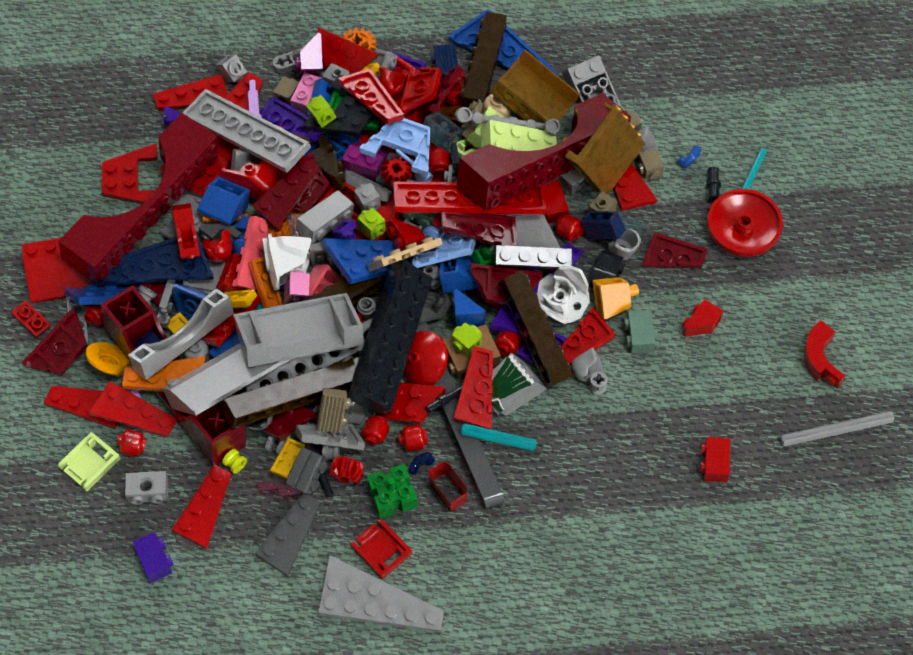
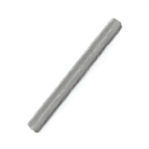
M889 411L784 434L780 440L783 446L794 445L893 423L894 415Z

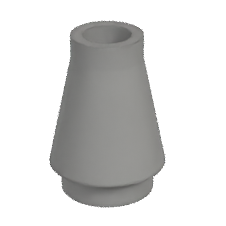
M368 297L362 298L357 304V309L364 321L372 318L376 309V303Z

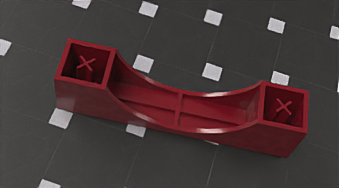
M601 93L575 105L571 135L552 147L533 151H517L488 144L461 156L457 187L484 211H487L574 170V166L565 157L566 154L571 151L579 155L609 114V111L603 104L607 103L612 106L615 103ZM622 109L621 113L629 118L628 122H630L631 116Z
M181 113L158 137L160 158L164 163L165 170L163 178L152 196L140 206L123 214L109 217L83 215L58 241L61 258L96 284L100 280H104L113 267L119 265L122 257L132 251L134 244L145 237L146 231L150 227H154L161 215L166 214L170 210L171 205L175 201L180 200L183 192L192 187L195 179L205 173L207 166L217 160V136L184 113Z
M134 285L100 304L104 329L128 359V355L142 344H152L167 339L155 311ZM177 356V357H176L175 359H173L172 361H174V360H181V359L179 358V356ZM154 391L213 466L223 461V458L230 450L236 449L239 451L246 446L245 425L234 429L230 428L221 411L224 399L200 414L192 415L172 409L165 393Z

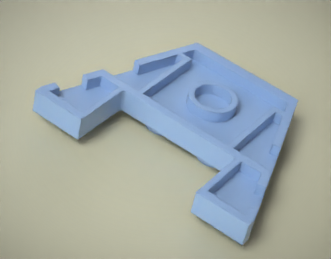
M404 118L391 124H385L379 133L371 136L366 144L363 143L360 146L359 153L373 158L376 157L381 145L392 149H399L401 152L416 157L412 165V172L426 177L428 175L430 127Z
M439 230L441 233L439 238H441L443 245L436 247L435 251H426L414 255L412 264L419 268L471 255L476 240L453 233L447 234Z

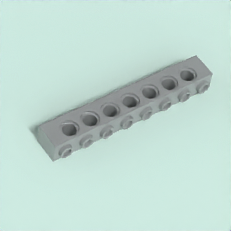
M373 317L362 322L363 334L365 331L369 332ZM363 337V345L353 347L352 349L336 350L335 357H331L329 352L314 354L320 360L317 366L312 363L314 355L291 359L243 387L242 390L245 392L249 389H258L262 380H265L270 385L279 382L277 375L280 371L285 374L287 379L299 375L295 371L297 363L302 366L301 373L306 374L317 368L328 367L340 360L341 362L347 361L352 358V354L356 352L358 354L362 353L366 340Z

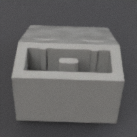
M599 55L562 72L566 83L581 94L577 99L578 103L603 93L615 104L621 105Z

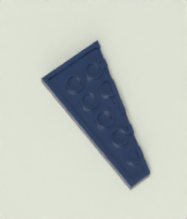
M174 237L125 254L119 265L113 267L104 280H100L98 284L93 281L92 283L93 285L101 286L167 282V280H211L214 277L199 239L200 256L191 259H181L178 238Z

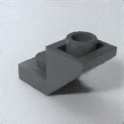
M224 223L201 225L199 227L201 240L212 241L220 239L221 232L229 230L231 233V244H233L242 233L231 225Z
M443 292L435 300L434 307L425 303L419 323L443 318L453 304L452 298Z

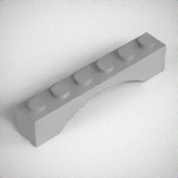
M215 289L202 299L192 318L177 333L160 342L142 344L128 356L134 372L145 380L149 379L230 317L234 312L229 296Z

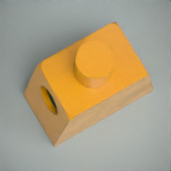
M623 278L593 280L596 312L603 319H608L631 308V297L639 295L638 286L636 284L629 285Z

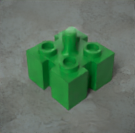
M405 464L390 468V473L383 475L382 471L367 475L368 487L372 498H374L379 519L395 515V510L400 508L402 512L418 508L417 496L413 485H410V476Z

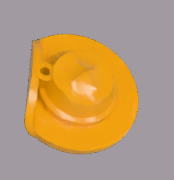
M92 343L85 352L86 358L92 366L116 377H120L124 373L125 368L131 364L119 346L111 343Z

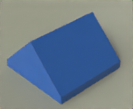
M173 285L176 312L192 318L202 299L209 294L188 285Z
M454 290L455 328L463 325L465 322L476 327L485 325V310L459 290Z

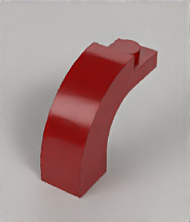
M191 203L172 206L181 259H191L200 256Z
M820 320L808 335L804 348L805 365L816 381L824 377L827 384L838 389L843 384L845 375L834 367L824 355V348L833 340L835 331Z

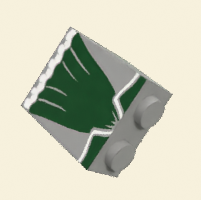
M513 353L493 369L492 408L497 414L502 413L505 416L547 389L529 366Z

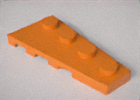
M206 356L171 361L147 380L135 373L133 367H126L122 387L123 389L164 392L162 388L168 385V381L174 378L179 379L206 363Z

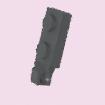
M167 280L159 304L157 318L163 328L168 327L170 323L169 314L173 312V285L175 280Z

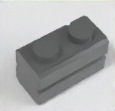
M301 447L285 483L302 492L312 494V491L314 492L318 488L320 474L327 468V457Z

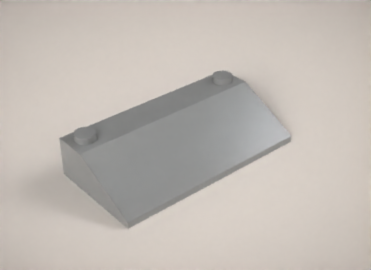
M347 293L233 314L243 355L248 367L363 345V325Z
M241 343L179 379L174 378L168 381V385L162 389L172 409L198 415L289 360L248 367Z

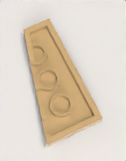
M433 237L422 240L423 244L417 246L415 242L405 246L406 250L400 251L399 248L389 252L390 256L384 258L383 255L372 258L373 262L367 264L368 269L371 272L443 245L441 238L433 239Z

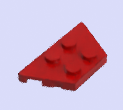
M318 27V33H321L323 68L326 70L333 63L353 74L360 72L380 55V53Z
M400 382L392 411L382 414V417L387 421L422 424L428 414L425 406L435 401L439 395L445 394L446 388L444 386Z

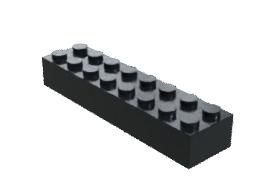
M405 259L390 264L347 397L375 415H382L392 411L433 279Z

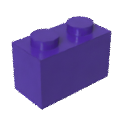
M156 532L132 541L149 583L172 574L170 567L174 564L169 554L165 556L163 549L166 548L162 537H157Z

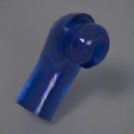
M430 452L415 456L407 469L408 473L416 475L422 464L432 465L435 462V457Z

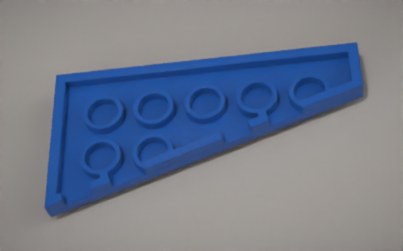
M487 9L449 35L448 41L472 52L473 46H477V32H481V18L485 17L486 11H492ZM506 26L497 60L498 65L509 69L522 52L527 50L556 75H559Z
M323 238L321 242L349 284L387 275L390 265L370 272L367 264L373 262L372 258L383 255L384 258L390 256L389 252L397 249L395 244L388 240ZM414 256L408 257L405 260L412 264Z

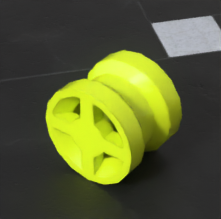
M232 449L225 455L222 464L226 467L229 466L231 472L237 474L245 467L247 458L240 456L238 450Z

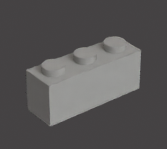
M336 191L297 218L296 231L303 237L311 238V244H313L317 240H321L331 230L333 231L343 220L350 219L353 215L354 203L341 192Z

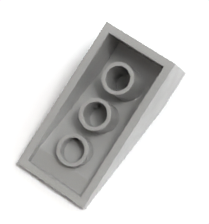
M505 214L515 216L518 246L560 248L544 215Z

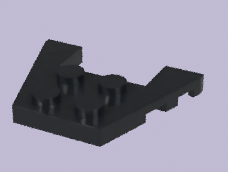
M339 74L331 85L332 91L345 96L334 111L337 118L321 128L312 115H310L303 127L307 131H311V129L324 133L334 131L341 135L360 137L375 114L337 84L338 78L343 77Z

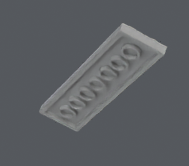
M207 89L183 112L211 133L286 173L311 148L308 141Z

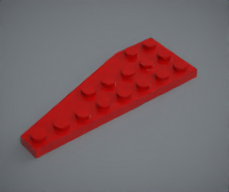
M248 72L224 99L249 111V81L255 80L259 96L263 87V80ZM218 136L217 160L207 166L205 173L195 179L191 188L186 189L201 199L208 185L218 176L223 178L221 170L222 168L228 169V165L232 161L233 149L236 148L235 145ZM163 164V166L159 169V173H160L162 176H163L164 170H165L164 164Z

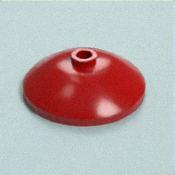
M419 331L415 334L403 373V378L407 383L435 385L443 376L447 366L448 352L445 342L438 334L431 331Z

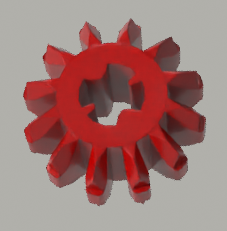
M392 156L391 161L386 159L384 165H381L380 170L382 172L380 176L385 178V184L391 183V188L393 187V181L408 182V179H411L412 174L410 172L412 168L408 166L407 160L401 161V156L398 160Z
M347 456L335 457L330 466V476L335 480L341 481V483H360L364 474V465L359 460L348 458Z

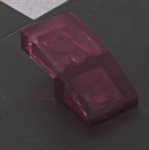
M258 482V490L262 492L278 490L280 497L302 495V491L286 484Z

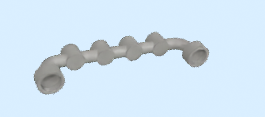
M467 107L459 108L455 113L457 121L461 123L470 121L472 124H479L495 120L545 130L549 134L557 133L560 129V123L556 119H548L545 123L535 122L533 119L524 121L518 120L516 117L485 116L479 112L472 114Z

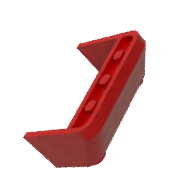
M304 154L302 158L290 170H292L302 159H304L306 155ZM264 160L259 165L248 163L239 172L226 168L221 170L224 179L249 189L250 197L260 199L287 174Z

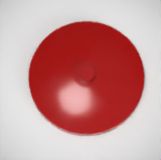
M735 189L722 194L713 202L708 213L707 228L713 241L724 251L737 256L751 257L769 251L778 242L783 228V218L778 206L768 196L755 190Z

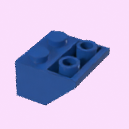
M218 176L208 185L197 208V212L224 224L231 225L248 208L250 190Z
M467 255L440 262L439 276L444 293H454L455 289L459 291L478 289L469 270L470 264L474 263L471 256Z

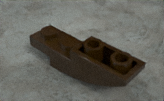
M325 135L318 137L320 148L313 150L314 157L329 183L343 191L345 190L344 182H346L342 160L338 161L336 154L333 153L332 142L327 141Z

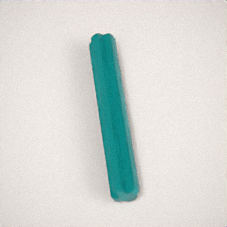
M465 423L461 426L460 430L462 435L530 451L536 448L537 442L535 439Z

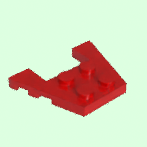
M401 67L394 68L395 72L407 74L401 102L396 103L403 113L436 99L442 75L439 68L421 67L420 70H414L413 67H407L406 69Z
M152 144L102 162L103 197L122 201H134L137 204H143L156 190L139 191L138 163L158 161L157 144Z

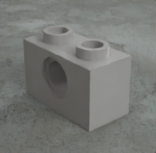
M166 471L126 473L125 496L128 503L140 505L143 502L159 504L163 501H168V476ZM145 487H151L149 491H143Z

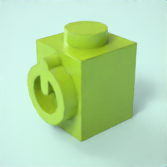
M321 95L311 98L306 105L310 114L321 128L337 118L331 106Z
M373 207L370 210H363L357 218L359 230L369 240H375L386 231L385 219Z
M465 322L453 330L452 346L456 351L464 353L469 358L474 346H482L483 335L475 325H468Z

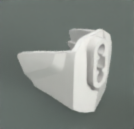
M272 233L268 234L267 238H262L267 272L270 271L269 275L274 290H279L280 286L285 284L290 272L303 271L306 273L311 259V255L308 252L311 238L295 236L272 237Z
M560 266L555 272L547 275L539 282L537 292L539 304L548 316L563 324L573 323L581 319L590 304L589 284L583 271L573 266ZM580 305L581 308L580 310H575L573 306Z

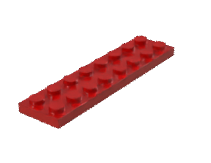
M393 181L395 212L441 213L444 211L470 214L546 215L543 184L484 211L457 187V182Z

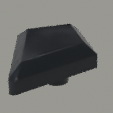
M453 141L450 146L454 173L458 177L460 159L457 143Z

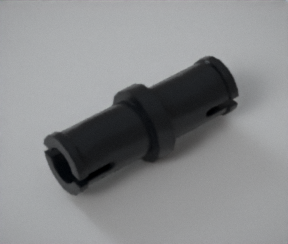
M710 167L707 170L708 181L706 186L709 192L708 201L711 202L712 198V203L720 196L721 182L719 181L718 167Z

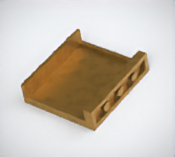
M527 50L522 52L519 58L490 90L494 96L524 120L533 119L535 122L545 123L548 119H556L560 122L581 95Z
M604 103L603 105L609 111L604 121L579 155L569 151L565 157L594 190L599 193L603 191L608 195L644 147L645 142L641 139L642 135L634 130L636 127L628 122L629 118L621 113V108L615 104L611 106Z

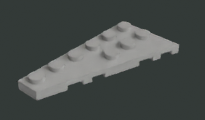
M331 555L329 556L319 615L441 633L444 617L443 610Z

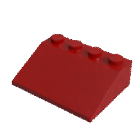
M61 238L21 244L31 304L66 298L65 288H86L87 285H93L88 277L61 258L58 243ZM106 285L97 286V288H105Z

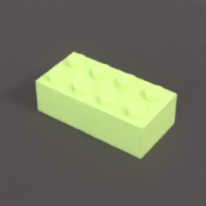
M489 120L480 129L481 147L491 144L509 150L533 151L557 145L556 133L549 134L544 130L495 120Z

